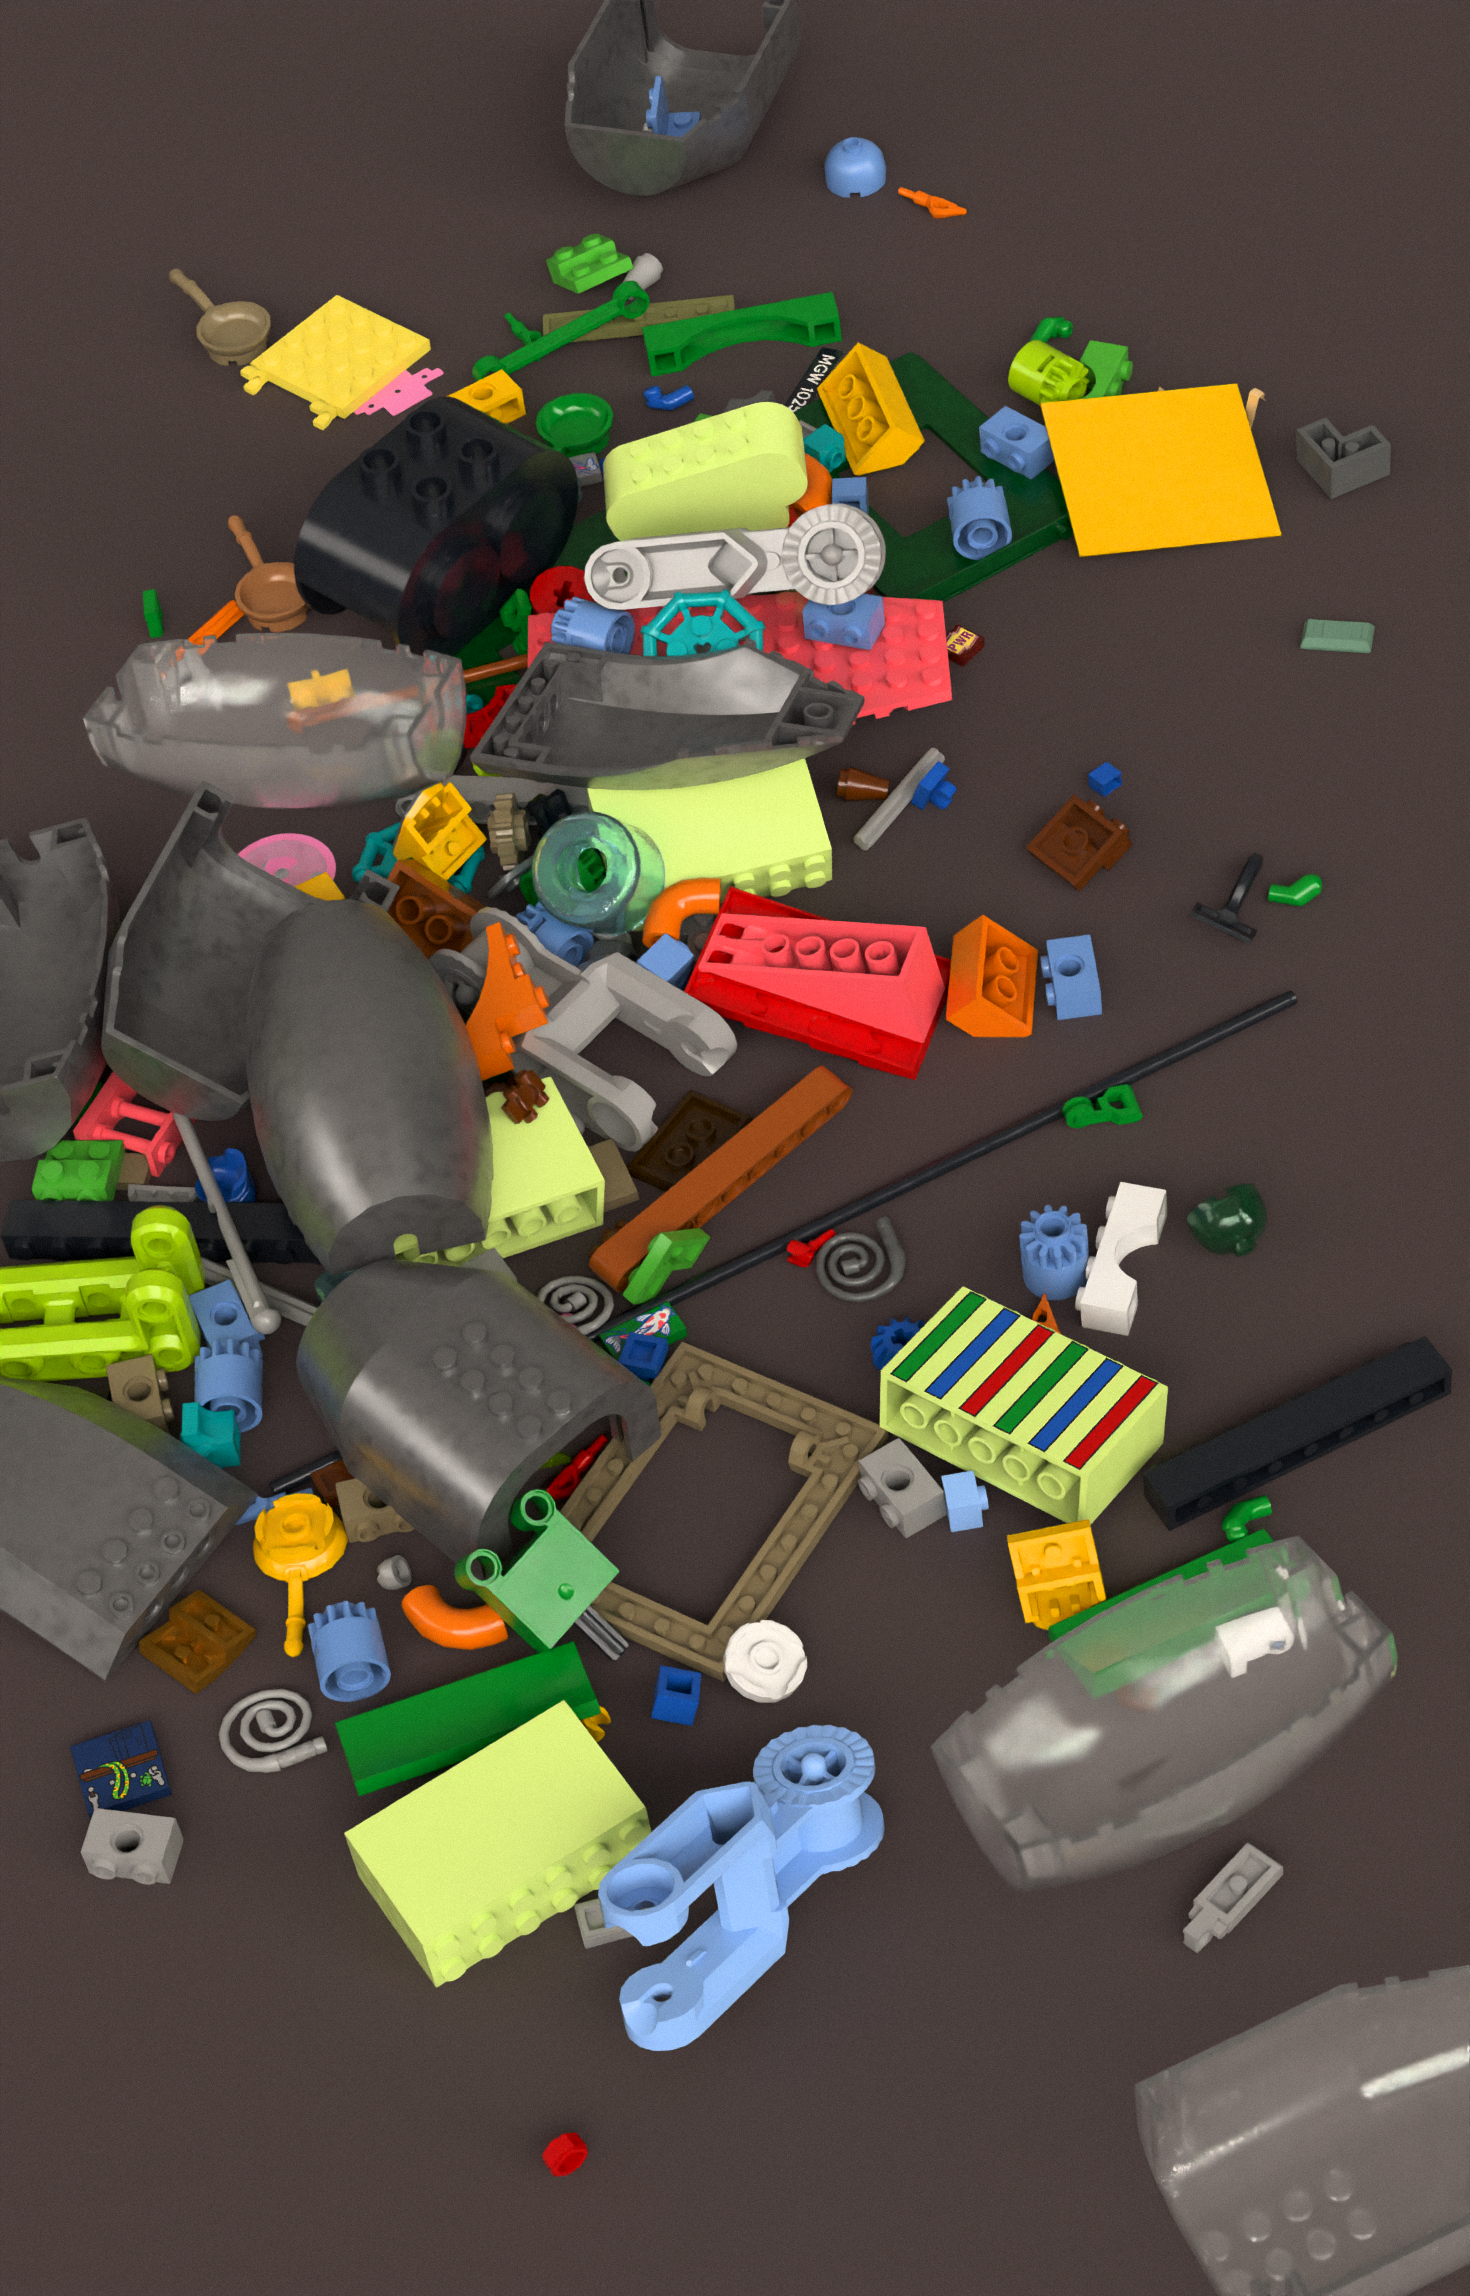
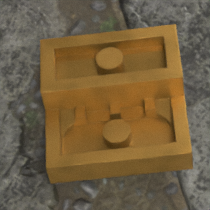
M198 1589L169 1609V1621L139 1641V1653L193 1693L198 1694L216 1680L244 1652L255 1638L256 1630Z

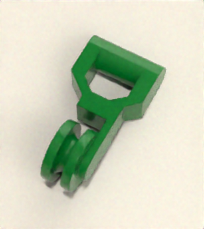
M517 589L499 610L504 626L511 627L513 632H520L513 641V648L518 655L528 653V615H531L532 610L528 595L522 589Z
M1128 1084L1108 1087L1104 1096L1097 1098V1111L1094 1110L1091 1101L1087 1097L1072 1098L1062 1108L1066 1123L1071 1128H1082L1090 1124L1109 1121L1117 1125L1138 1122L1143 1117L1132 1087ZM1121 1101L1123 1109H1116L1110 1106L1109 1103Z

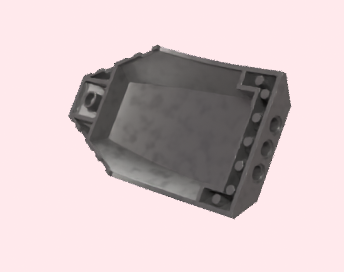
M748 637L743 645L714 652L682 656L630 655L545 642L470 755V759L473 764L486 773L498 774L506 778L516 777L534 780L537 783H552L581 788L657 790L705 785L778 768L842 743L864 705V696L842 688L840 684L833 680L828 682V684L814 677L813 670L793 660L785 659L782 654L774 650L768 654L756 648L755 641Z
M0 1376V1611L107 1683L139 1644V1641L148 1633L256 1500L258 1494L160 1428L96 1394L75 1386Z

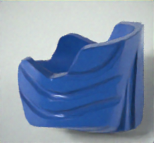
M226 1148L224 1155L207 1158L225 1203H253L256 1201V1185L240 1150ZM198 1178L195 1184V1191L202 1202H207V1197Z

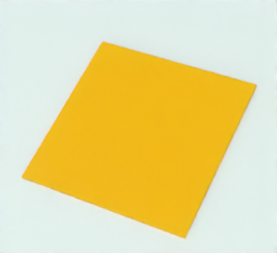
M1237 384L1040 403L1080 557L1281 536L1278 520Z

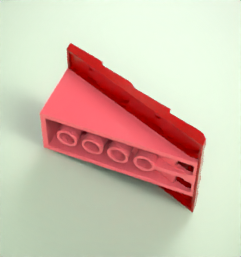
M730 887L684 992L710 1007L721 1017L743 1022L745 1027L807 1043L813 1049L856 1060L859 1065L916 1080L920 1065H922L931 1042V1037H933L942 1014V1009L948 998L951 960L934 954L926 927L833 921Z

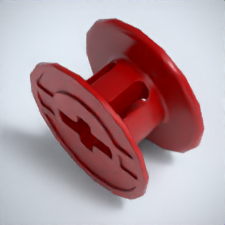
M557 566L547 569L537 576L530 590L532 615L557 613L559 609H565V600H572L573 597L597 603L588 593L584 581L585 571L573 566Z

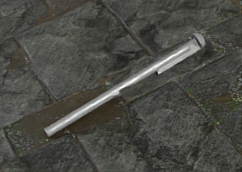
M174 1112L173 1118L207 1197L208 1208L211 1213L217 1212L219 1227L232 1259L226 1260L250 1317L252 1326L261 1334L274 1333L280 1327L281 1314L278 1310L270 1309L190 1117Z

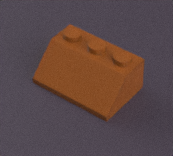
M397 860L387 880L400 886L387 913L403 929L427 959L440 949H450L460 953L473 940L470 930L472 917L481 908L486 906L416 860Z

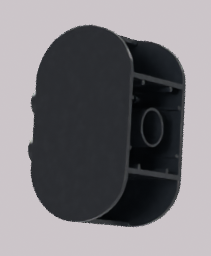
M439 397L430 400L408 414L405 420L372 447L364 450L355 461L337 474L321 491L304 521L297 542L294 575L298 592L306 605L321 614L332 615L350 609L393 633L400 655L415 667L430 669L440 666L500 616V608L517 589H522L527 593L537 576L555 565L566 546L576 516L578 479L575 468L570 459L561 452L457 398Z

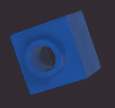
M660 1665L653 1691L651 1718L692 1726L699 1704L701 1673Z

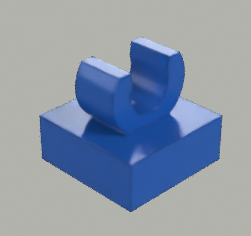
M937 761L919 782L911 803L923 811L932 800L935 806L945 810L953 800L951 797L957 791L953 784L945 781L950 768Z
M629 1332L618 1362L639 1379L651 1383V1380L655 1379L660 1373L669 1349L668 1341L665 1338Z

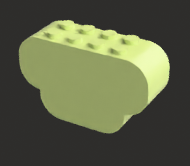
M773 402L754 403L620 445L613 449L603 462L606 519L613 534L620 541L631 538L734 528H747L750 531L787 528L790 520L788 505L799 500L806 492L808 485L802 427L792 410L784 405Z

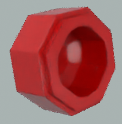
M577 2132L564 2133L551 2140L541 2156L545 2166L553 2176H567L582 2165L588 2156V2150Z

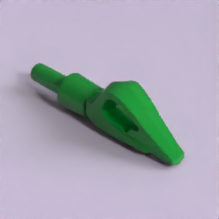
M510 312L505 314V319L512 326L511 331L522 341L524 346L543 337L538 331H528L524 323L517 321Z

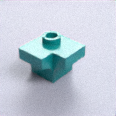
M199 1402L183 1403L180 1442L221 1469L241 1465V1431L234 1410L210 1411L203 1408Z

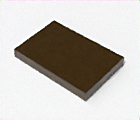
M689 1090L660 1125L654 1136L627 1166L628 1172L631 1177L666 1192L753 1121V1117Z

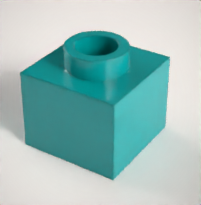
M822 425L803 439L805 453L817 459L829 472L846 461L844 437L828 425Z

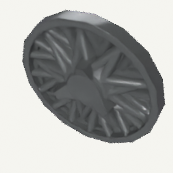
M534 854L522 863L517 861L512 870L498 877L499 881L487 892V898L490 901L495 900L505 893H511L519 888L521 876L542 859L540 854Z

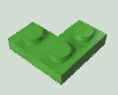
M700 1228L661 1232L656 1235L648 1245L647 1250L649 1253L643 1263L631 1272L628 1278L629 1285L624 1291L623 1296L633 1305L644 1303L656 1297L672 1271L692 1268L709 1241L710 1236Z

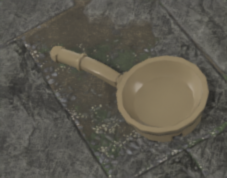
M179 269L170 271V281L183 289L185 294L190 295L205 313L196 326L197 338L214 362L229 366L228 361H236L237 366L246 365L267 350L268 335L271 330V317L264 307L245 301L229 302L214 306L194 280H190Z

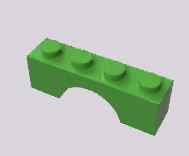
M1090 340L1080 359L1083 367L1089 370L1085 378L1089 379L1086 390L1090 391V393L1082 399L1121 395L1122 385L1124 381L1130 380L1133 363L1128 358L1127 346Z

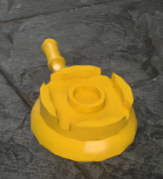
M302 1493L283 1496L273 1502L274 1508L269 1510L267 1514L264 1509L258 1515L254 1526L256 1536L252 1547L255 1563L263 1573L288 1583V1618L286 1620L287 1634L284 1650L291 1657L299 1656L304 1647L302 1639L306 1621L304 1620L303 1582L331 1569L344 1555L348 1543L344 1524L333 1512L330 1505L327 1503L326 1506L321 1503L320 1497Z

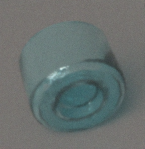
M585 811L560 819L543 835L537 845L532 861V882L541 905L558 921L594 934L614 936L627 933L645 922L651 902L664 889L665 866L658 846L645 831L613 816L601 812ZM595 848L605 854L608 868L606 878L600 887L589 893L581 884L577 862L583 850Z

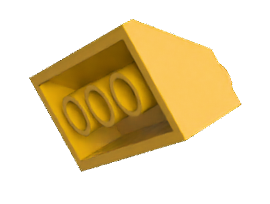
M858 342L817 388L834 430L841 433L844 437L845 454L853 474L860 476L903 465L924 443L925 440L887 357Z

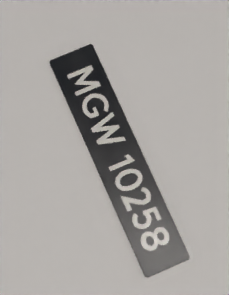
M822 347L784 406L795 412L812 403L818 394L817 388L829 376L844 352Z

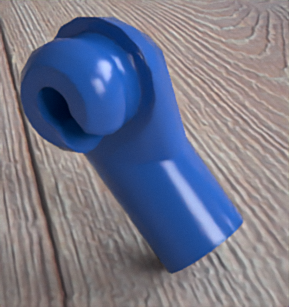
M688 385L670 394H661L659 386H651L645 389L643 393L647 400L645 402L646 405L651 409L672 411L694 400V394Z

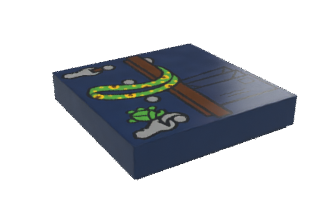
M150 1720L70 1746L90 1820L95 1808L124 1811L172 1795Z

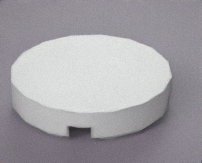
M761 1620L760 1623L742 1625L730 1637L723 1655L724 1672L731 1686L742 1696L759 1703H775L789 1697L800 1686L807 1669V1656L805 1658L800 1638L787 1626L772 1620Z

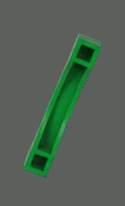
M833 292L642 327L651 377L684 371L692 363L709 353L744 342L760 340L785 341L814 347L842 341L840 319Z

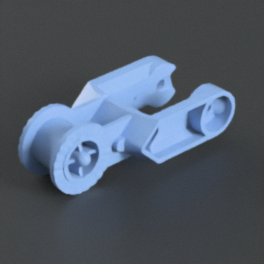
M830 1724L825 1726L811 1725L809 1727H798L791 1732H784L778 1738L772 1739L767 1746L761 1749L759 1755L755 1758L753 1767L754 1782H741L696 1791L602 1879L599 1885L598 1897L605 1928L619 1926L637 1938L642 1946H651L667 1941L680 1932L688 1919V1906L714 1883L718 1910L662 1963L640 1969L631 1975L621 1987L619 2001L625 2030L629 2039L639 2047L652 2051H668L686 2046L698 2038L785 1954L789 1927L788 1906L822 1874L831 1871H841L846 1867L855 1866L861 1860L867 1859L878 1848L885 1830L883 1813L876 1800L864 1792L873 1780L875 1759L873 1750L867 1740L862 1738L857 1732ZM662 1998H669L668 2000L663 2002L656 2001Z

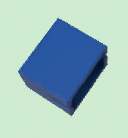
M1105 762L1088 774L1089 787L1104 798L1122 785V778H1120L1122 774L1110 763Z

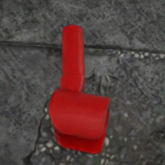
M829 1229L807 1244L793 1239L787 1246V1251L792 1253L787 1258V1261L800 1267H808L813 1260L815 1251L826 1241L834 1237L836 1233L833 1229Z

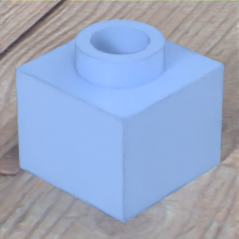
M974 1470L941 1476L951 1532L983 1527L982 1510L989 1509L985 1485L977 1486Z

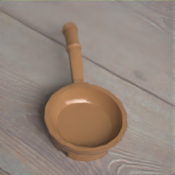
M231 516L227 523L228 528L236 536L237 543L242 546L253 567L237 584L234 594L237 606L247 616L248 622L261 631V626L269 627L270 632L279 633L291 630L302 624L307 619L306 612L309 609L311 611L312 608L305 604L298 592L295 582L294 564L290 562L264 564L252 540V534L245 528L243 520L239 516Z

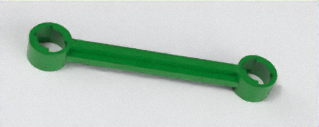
M626 281L615 289L612 300L513 353L501 359L493 355L482 357L475 363L472 369V376L477 382L483 379L488 372L492 371L493 373L501 369L509 376L513 372L620 315L628 319L641 316L649 306V296L636 281ZM629 297H636L632 303L624 306Z

